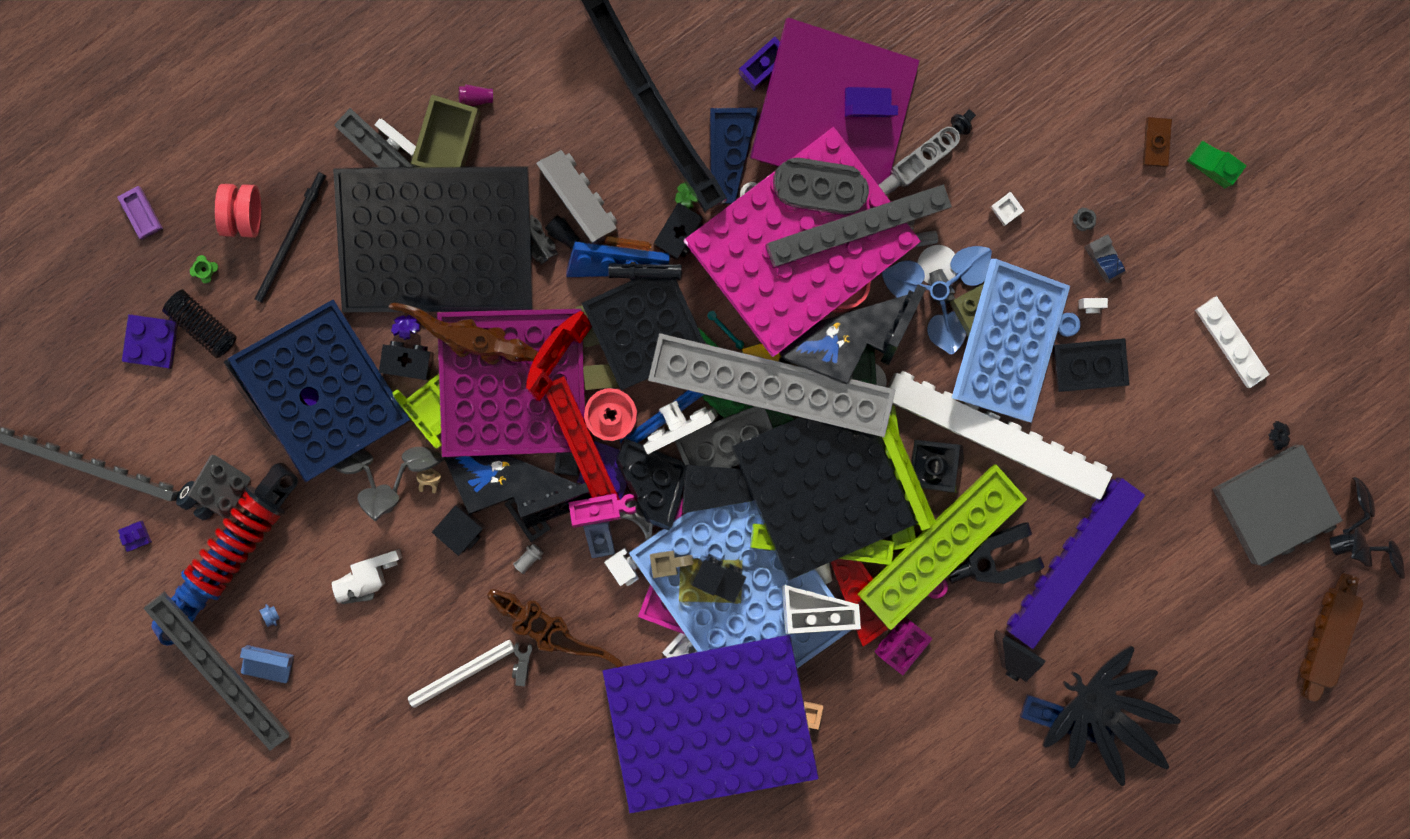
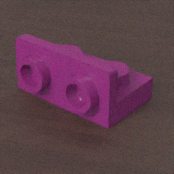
M904 617L887 637L880 642L875 653L901 675H904L931 642L932 638L907 617Z

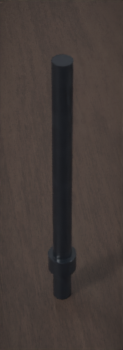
M318 172L311 187L307 188L304 194L305 199L254 298L261 303L264 302L313 203H317L321 195L319 191L327 177L326 175Z

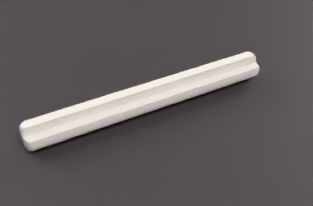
M507 640L408 697L410 705L413 708L421 705L513 653V643Z

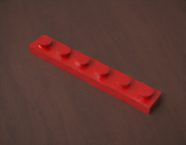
M563 376L554 380L546 392V396L592 498L616 494L617 499L620 500L566 377Z

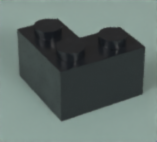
M708 553L707 557L701 555L689 581L692 586L713 596L717 595L735 603L747 577L742 574L743 569L731 563L727 567L723 565L722 559Z

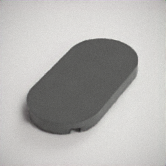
M791 158L782 163L773 176V189L776 196L784 204L796 208L847 215L859 210L866 202L869 194V186L866 179L860 174L861 172L858 169L849 165L805 158Z

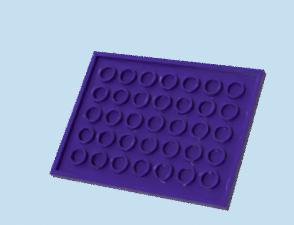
M790 634L603 670L629 813L819 779Z

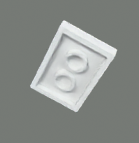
M674 401L659 409L666 420L669 430L665 431L663 427L647 437L649 441L643 446L647 454L712 423L718 415L714 407L709 410L703 407L695 411L690 416L691 419L686 421L677 401Z

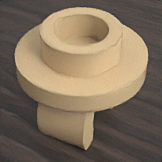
M432 468L418 472L419 491L423 492L425 485H431L432 493H436L438 483L441 480L440 473Z

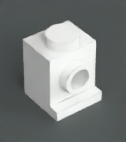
M623 548L604 562L620 586L624 583L629 586L639 579L635 571L638 568L631 556L628 558L625 556L628 552L626 548Z

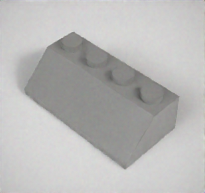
M560 150L536 163L592 244H600L618 231L615 226L618 224V221L611 211L608 213L604 211L602 205L605 203L597 192L592 194L588 188L591 183L582 172L579 175L574 167L577 163L570 153L565 155Z

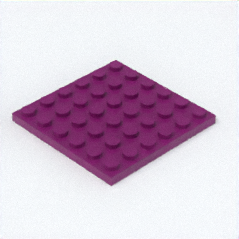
M581 309L437 312V319L447 323L472 319L477 327L483 329L502 328L506 334L504 339L522 340L528 346L539 351L553 331L569 317L581 311ZM438 338L442 457L571 452L546 394L539 402L526 389L528 374L533 362H512L503 356H499V362L491 365L478 355L458 356L444 341ZM573 341L548 377L552 381L563 376L566 377L584 418L583 341L580 344Z

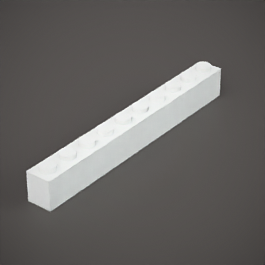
M901 371L900 374L894 373L887 387L896 390L893 399L894 405L1092 498L1101 500L1112 476V473L1106 471L1107 466L1096 461L1093 464L1085 461L1086 456L1075 451L1071 455L1063 451L1064 446L1053 441L1051 444L1042 441L1043 436L1030 431L1029 434L1020 431L1022 428L1020 425L1011 421L1005 424L999 421L1000 416L987 411L986 414L977 411L978 406L966 402L962 404L953 399L952 394L947 391L941 394L935 391L936 386L923 381L922 384L913 381L914 376L904 371Z

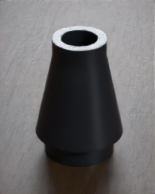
M558 214L545 227L548 235L570 249L573 248L575 242L580 240L564 217L561 218Z

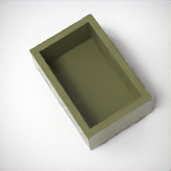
M431 95L411 164L414 167H465L481 115L479 109Z

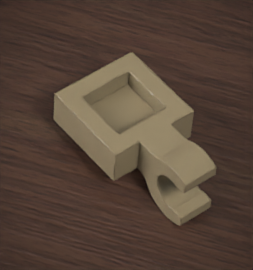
M674 550L649 554L653 578L677 575V567L694 564L692 555L675 557Z

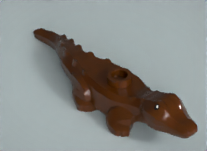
M391 303L389 305L390 309L402 311L413 316L432 335L444 341L460 357L474 354L481 356L486 363L493 365L499 362V356H503L512 362H533L538 353L537 350L528 346L522 340L504 339L506 334L502 328L483 329L477 327L472 319L447 323L435 319L416 307L400 303Z
M491 589L487 594L488 599L500 614L515 620L512 624L513 632L518 635H528L536 640L539 650L595 656L610 661L616 667L623 666L621 660L605 649L584 643L573 637L562 617L556 616L551 618L542 612L538 602L529 600L526 605H523L515 595L496 589Z

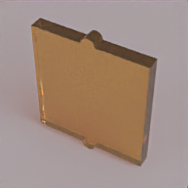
M608 236L605 238V243L613 246L649 250L652 244L645 241Z

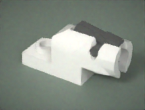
M400 549L350 565L352 575L350 572L332 582L337 602L347 604L372 600L375 592L385 584L380 566L383 565V568L387 569L398 565L396 560L402 558Z

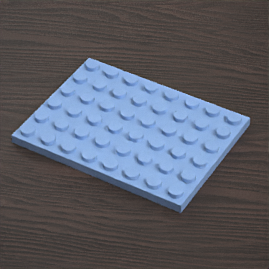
M754 501L687 512L673 522L670 530L663 528L629 552L697 652L788 635L785 634L783 585L835 598L815 569L787 580L775 551L750 548L752 525H764ZM674 550L675 557L693 556L694 564L677 567V575L653 578L649 554ZM708 553L722 559L723 565L727 567L731 563L743 569L742 574L747 578L735 603L717 595L713 596L691 585L689 580L701 555L707 557ZM851 630L790 634L797 668Z

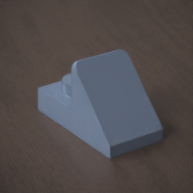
M609 522L584 526L592 558L615 554Z

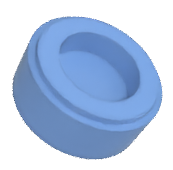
M1073 313L1062 314L1057 332L1065 337L1075 335L1081 325L1079 318Z

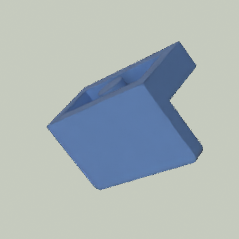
M247 645L242 648L240 658H244L241 673L287 683L294 655Z

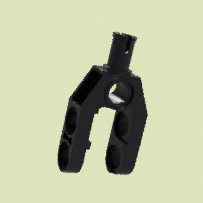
M1029 522L991 534L966 558V564L956 567L949 574L951 584L969 577L981 582L1005 584L1043 569L1045 566L1040 555L1038 558L1024 563L1017 562L1015 563L1016 566L999 571L996 570L995 562L990 555L991 550L1032 535ZM985 558L988 565L985 570L979 571L977 564L979 560Z

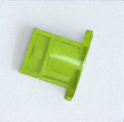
M439 374L408 398L399 390L393 392L396 401L436 449L442 445L437 437L441 434Z

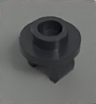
M970 109L963 116L955 114L951 118L952 127L959 134L968 135L972 131L970 122L976 114Z

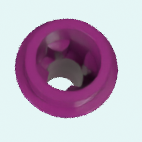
M468 84L459 86V103L472 107L493 103V89Z

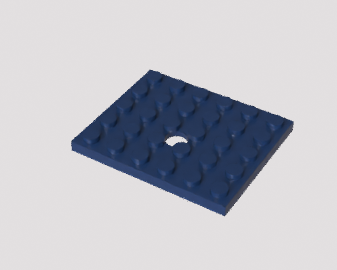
M334 299L228 358L230 365L306 483L410 421L403 408L394 398L393 392L381 373H378L379 370ZM305 388L316 390L319 396L318 402L312 406L304 405L299 397L300 392Z

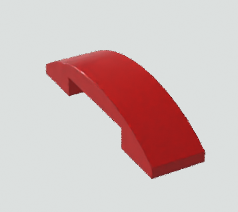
M579 311L559 325L547 338L534 358L528 374L526 389L537 401L540 402L553 384V381L548 376L573 341L580 344L591 329L592 325L584 312Z

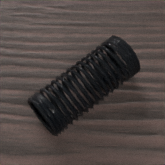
M184 289L174 293L163 306L162 312L169 316L170 319H173V322H176L180 328L186 330V333H189L196 342L202 344V347H205L215 358L223 356L237 339V336L232 331H229L225 325L222 326V323H219L216 317H213L209 311L206 312V308L203 309V306H200V303L193 300V297H190ZM195 306H197L196 309L184 320V318L192 311V309ZM198 309H200L199 312L187 323V321L195 314V312ZM201 312H203L202 315L191 325V323L198 317V315ZM205 316V318L194 328V326L202 319V317ZM209 318V320L198 330V328L205 322V320ZM212 321V323L201 333V331L208 325V323ZM215 324V326L205 335V333L211 328V326ZM218 327V329L208 338V336ZM221 330V332L212 340V338ZM225 332V334L215 343V341Z

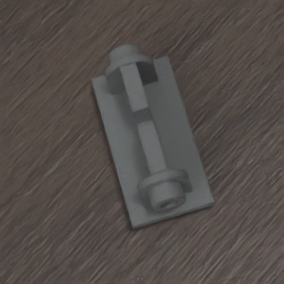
M530 215L531 240L534 243L531 245V253L535 261H539L542 265L549 260L548 258L558 255V252L555 250L554 242L543 232L540 221L533 217V215Z

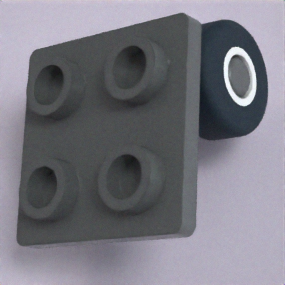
M211 455L196 481H189L181 488L176 498V504L184 510L195 507L194 515L201 520L209 519L214 513L223 518H228L231 514L230 510L237 504L251 478L216 455Z

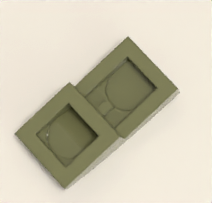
M609 364L583 366L585 390L619 388Z

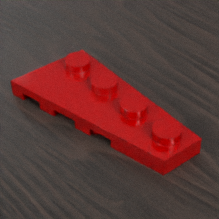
M836 559L830 562L844 600L859 604L861 629L856 630L861 645L864 647L888 630L884 623L857 595L873 578L862 562Z

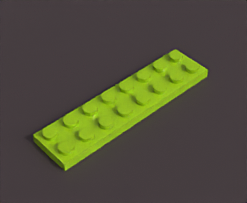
M993 464L935 520L931 528L924 530L857 595L884 625L892 630L1009 518L1027 498L997 465Z

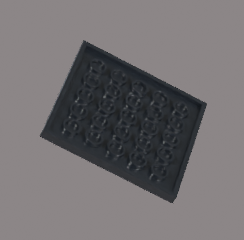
M799 417L731 446L787 580L796 578L918 524L910 502L905 500L903 485L895 476L894 471L896 469L892 459H889L886 455V445L882 437Z

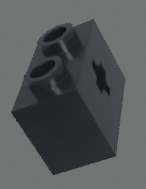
M678 203L653 245L663 252L669 253L676 260L680 256L685 258L690 249L683 240L703 226L701 224L703 217ZM683 227L686 236H680L677 239L674 230H680Z
M390 341V345L383 344L378 373L429 381L434 353L429 352L427 346L414 345L413 349L404 348L405 343ZM408 354V357L412 359V363H407L405 367V363L401 362V359Z

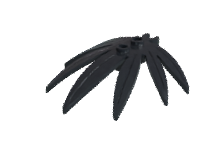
M1133 646L1126 647L1110 658L1095 673L1087 685L1082 683V678L1079 674L1071 672L1076 682L1073 685H1069V683L1063 681V685L1071 691H1076L1077 696L1055 719L1042 743L1045 748L1055 744L1065 736L1074 722L1068 746V766L1075 768L1085 749L1087 724L1091 723L1100 754L1109 771L1121 786L1125 785L1124 767L1119 751L1106 730V726L1141 757L1159 767L1169 769L1167 760L1153 739L1136 722L1121 712V709L1155 722L1179 724L1181 722L1178 717L1155 704L1137 698L1116 695V691L1137 688L1148 683L1158 675V671L1155 669H1145L1129 672L1112 679L1131 660L1134 652Z

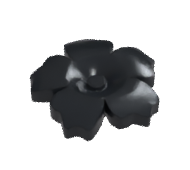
M1275 421L1273 423L1274 429H1271L1268 436L1269 440L1274 441L1273 446L1275 450H1282L1283 447L1289 445L1290 431L1287 424Z

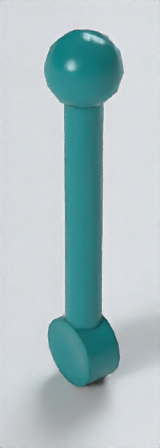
M714 311L708 312V319L714 321L732 339L737 349H743L744 342L738 340L717 318Z

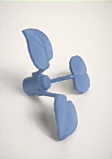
M972 246L958 251L950 263L951 269L957 275L946 283L936 281L932 286L921 284L925 279V273L922 267L914 261H902L886 268L882 272V276L887 288L897 298L907 295L909 290L914 292L918 284L925 287L926 290H930L931 296L935 300L940 301L943 315H936L930 320L927 328L929 338L935 345L947 353L954 354L963 344L966 332L955 311L947 314L944 300L950 294L949 286L960 277L969 286L983 283L991 261L992 251L990 248L982 246Z

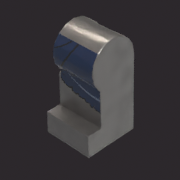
M1108 234L1084 246L1102 278L1107 283H1110L1123 276L1126 271L1122 262L1117 257L1118 255L1111 244L1113 242Z

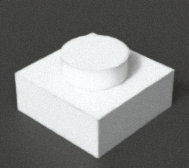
M1011 192L990 206L1004 226L1025 211Z
M1083 298L1078 300L1079 309H1086V314L1100 313V309L1108 308V298Z

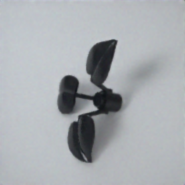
M1353 477L1352 479L1356 481L1357 496L1364 511V517L1351 527L1344 529L1343 534L1330 537L1333 553L1337 556L1351 552L1352 559L1360 561L1367 567H1371V551H1386L1399 578L1405 579L1403 557L1398 545L1393 540L1389 541V547H1369L1366 543L1365 535L1359 526L1369 520L1370 516L1375 517V504L1368 487L1360 479Z

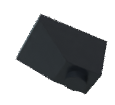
M998 630L995 631L994 636L1001 666L1007 670L1006 675L1017 682L1019 679L1027 682L1046 661Z

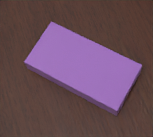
M140 186L117 197L139 239L143 240L163 229Z

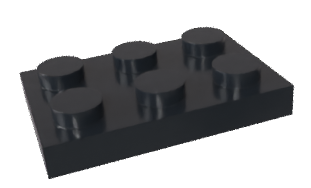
M1125 338L1053 345L1057 392L1130 386Z

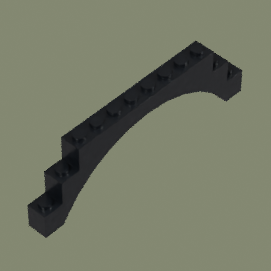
M579 0L584 8L585 16L679 178L683 179L692 196L696 197L704 213L707 214L726 203L727 197L719 183L702 161L666 105L624 31L609 0Z

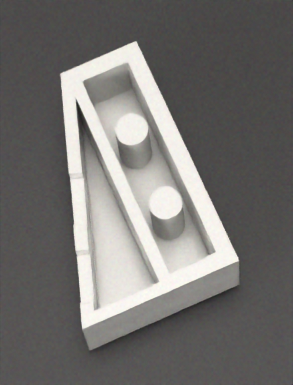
M787 585L782 586L785 634L861 629L859 604Z

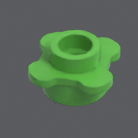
M200 255L190 268V274L193 277L200 278L203 283L207 284L211 282L213 273L218 270V264L210 262L205 256Z

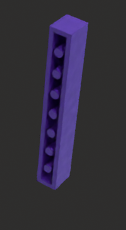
M1123 478L1109 481L1105 489L1106 493L1101 500L1097 499L1092 504L1090 515L1087 518L1084 517L1077 525V533L1074 537L1070 536L1065 541L1062 547L1064 548L1063 552L1059 557L1055 556L1048 566L1050 570L1045 576L1041 575L1035 583L1036 589L1031 595L1025 596L1021 602L1022 608L1017 614L1014 613L1007 621L1008 627L1006 630L1030 648L1034 649L1144 498L1145 494Z

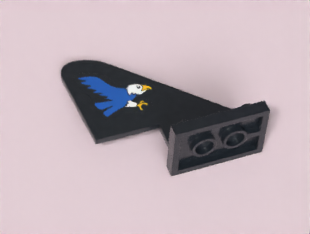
M918 284L914 292L909 290L905 296L819 321L780 351L779 354L788 362L847 385L866 345L884 353L880 362L887 365L890 364L926 288Z
M509 455L444 457L469 515L515 498L519 515L526 528H530L544 521L569 513L568 502L591 498L586 483H574Z

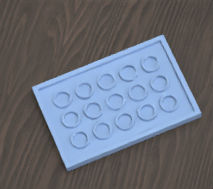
M991 259L952 398L1032 423L1070 286L1004 261Z

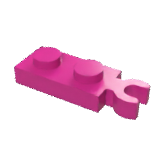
M616 494L568 502L573 528L621 519L620 512H625L626 514L636 513V507H626L628 501L635 500L634 495L627 494L621 500L617 499Z

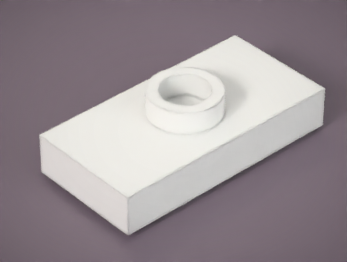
M379 119L375 126L389 137L387 142L396 150L400 147L413 157L416 146L383 119Z

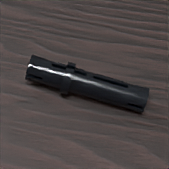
M609 263L608 276L611 279L626 278L630 279V281H636V279L681 280L682 264Z

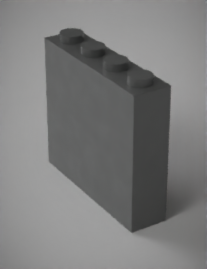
M1293 445L1212 488L1252 564L1266 566L1274 561L1275 556L1293 552L1295 550L1294 546L1300 543L1307 544L1316 539L1315 535L1321 532H1330L1337 528L1336 524L1343 521L1303 445Z

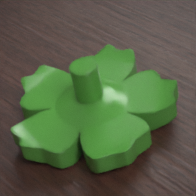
M682 183L677 188L679 192L676 193L675 201L677 204L680 203L688 209L693 208V202L697 203L698 201L695 196H692L686 184Z

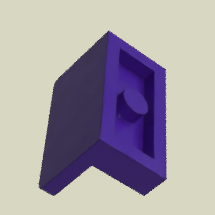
M845 88V117L890 118L898 115V105H892V90L890 88Z

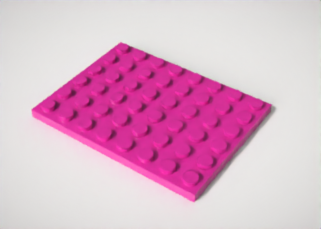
M832 127L793 158L849 165L858 169L869 186L868 198L859 210L851 214L842 215L788 206L780 201L774 192V171L683 240L772 357L921 242L909 225L905 223L773 268L766 248L767 243L891 202L835 127Z

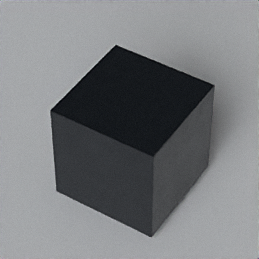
M459 503L450 510L432 533L459 556L466 549L469 551L482 537L480 533L486 526L474 515H469L467 509Z

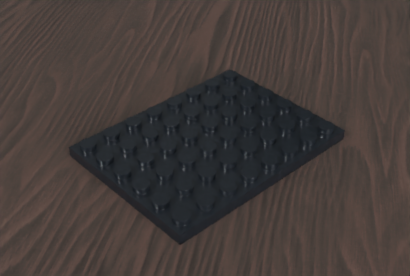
M529 166L333 169L342 312H402L390 309L389 305L391 303L409 305L424 312L533 310Z

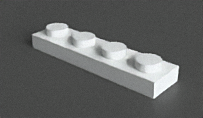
M1217 296L1195 310L1247 388H1251L1270 375Z

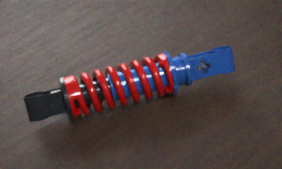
M277 463L273 465L257 488L247 486L243 494L245 498L238 500L239 505L245 510L243 512L237 508L230 510L231 515L237 521L234 522L229 518H224L222 523L226 529L217 528L215 530V535L218 537L217 541L210 538L207 540L210 550L200 549L199 555L203 559L201 561L193 559L191 564L181 572V576L185 581L182 586L177 587L176 593L171 599L188 616L191 622L195 620L200 610L206 607V602L209 598L219 600L220 595L227 587L224 583L232 581V573L239 572L241 568L240 563L246 562L248 560V553L256 550L255 542H262L264 539L263 532H269L272 525L285 514L281 505L298 484L297 476L286 464ZM153 621L151 627L160 643L166 646L173 645L174 642Z

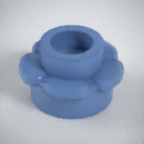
M266 604V607L259 611L267 627L273 624L276 626V620L280 618L274 606L269 608Z

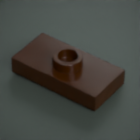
M1146 118L1144 166L1168 167L1172 119Z

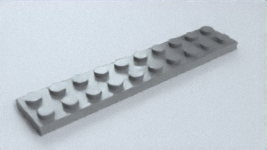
M660 333L648 381L881 437H885L896 391L895 389L849 379L846 385L803 367Z

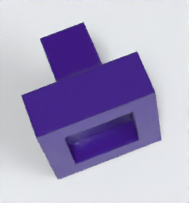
M143 521L118 530L121 543L125 546L127 552L152 543Z

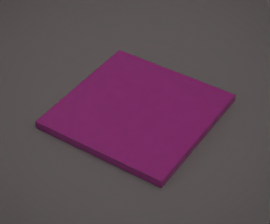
M786 18L750 159L779 167L832 127H835L879 185L891 173L920 60L792 18ZM845 88H890L892 90V105H898V115L890 118L845 117Z

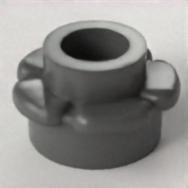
M1081 208L1077 211V214H1074L1073 223L1077 225L1078 230H1091L1096 225V214L1094 211Z

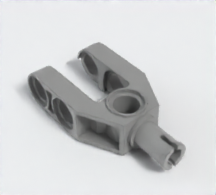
M953 127L943 128L914 152L898 162L891 170V175L878 186L886 196L899 186L903 188L909 186L959 143V132ZM945 132H951L955 137V141L950 134ZM942 137L949 141V145L943 143ZM923 152L928 153L931 160L924 158Z

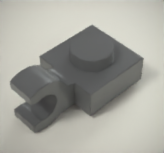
M517 642L514 646V653L519 658L518 664L513 666L512 678L516 679L515 685L525 686L527 684L530 654L532 653L533 646L528 644L527 652L523 653L519 650L520 643Z

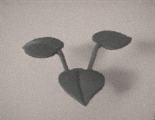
M412 447L402 454L404 463L401 464L393 489L385 484L379 485L376 488L370 468L367 466L373 462V456L363 449L333 467L344 474H355L362 469L366 471L371 488L364 489L358 494V503L371 519L377 521L383 514L393 511L394 507L398 504L399 495L397 494V489L406 467L413 472L425 471L441 463L444 457H442L441 453L427 447Z

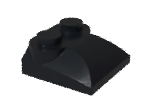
M914 440L911 464L923 489L957 493L962 477L963 445Z

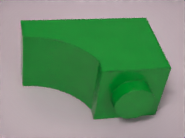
M1201 141L1187 159V162L1224 189L1232 186L1247 166L1229 152L1218 150L1205 141Z

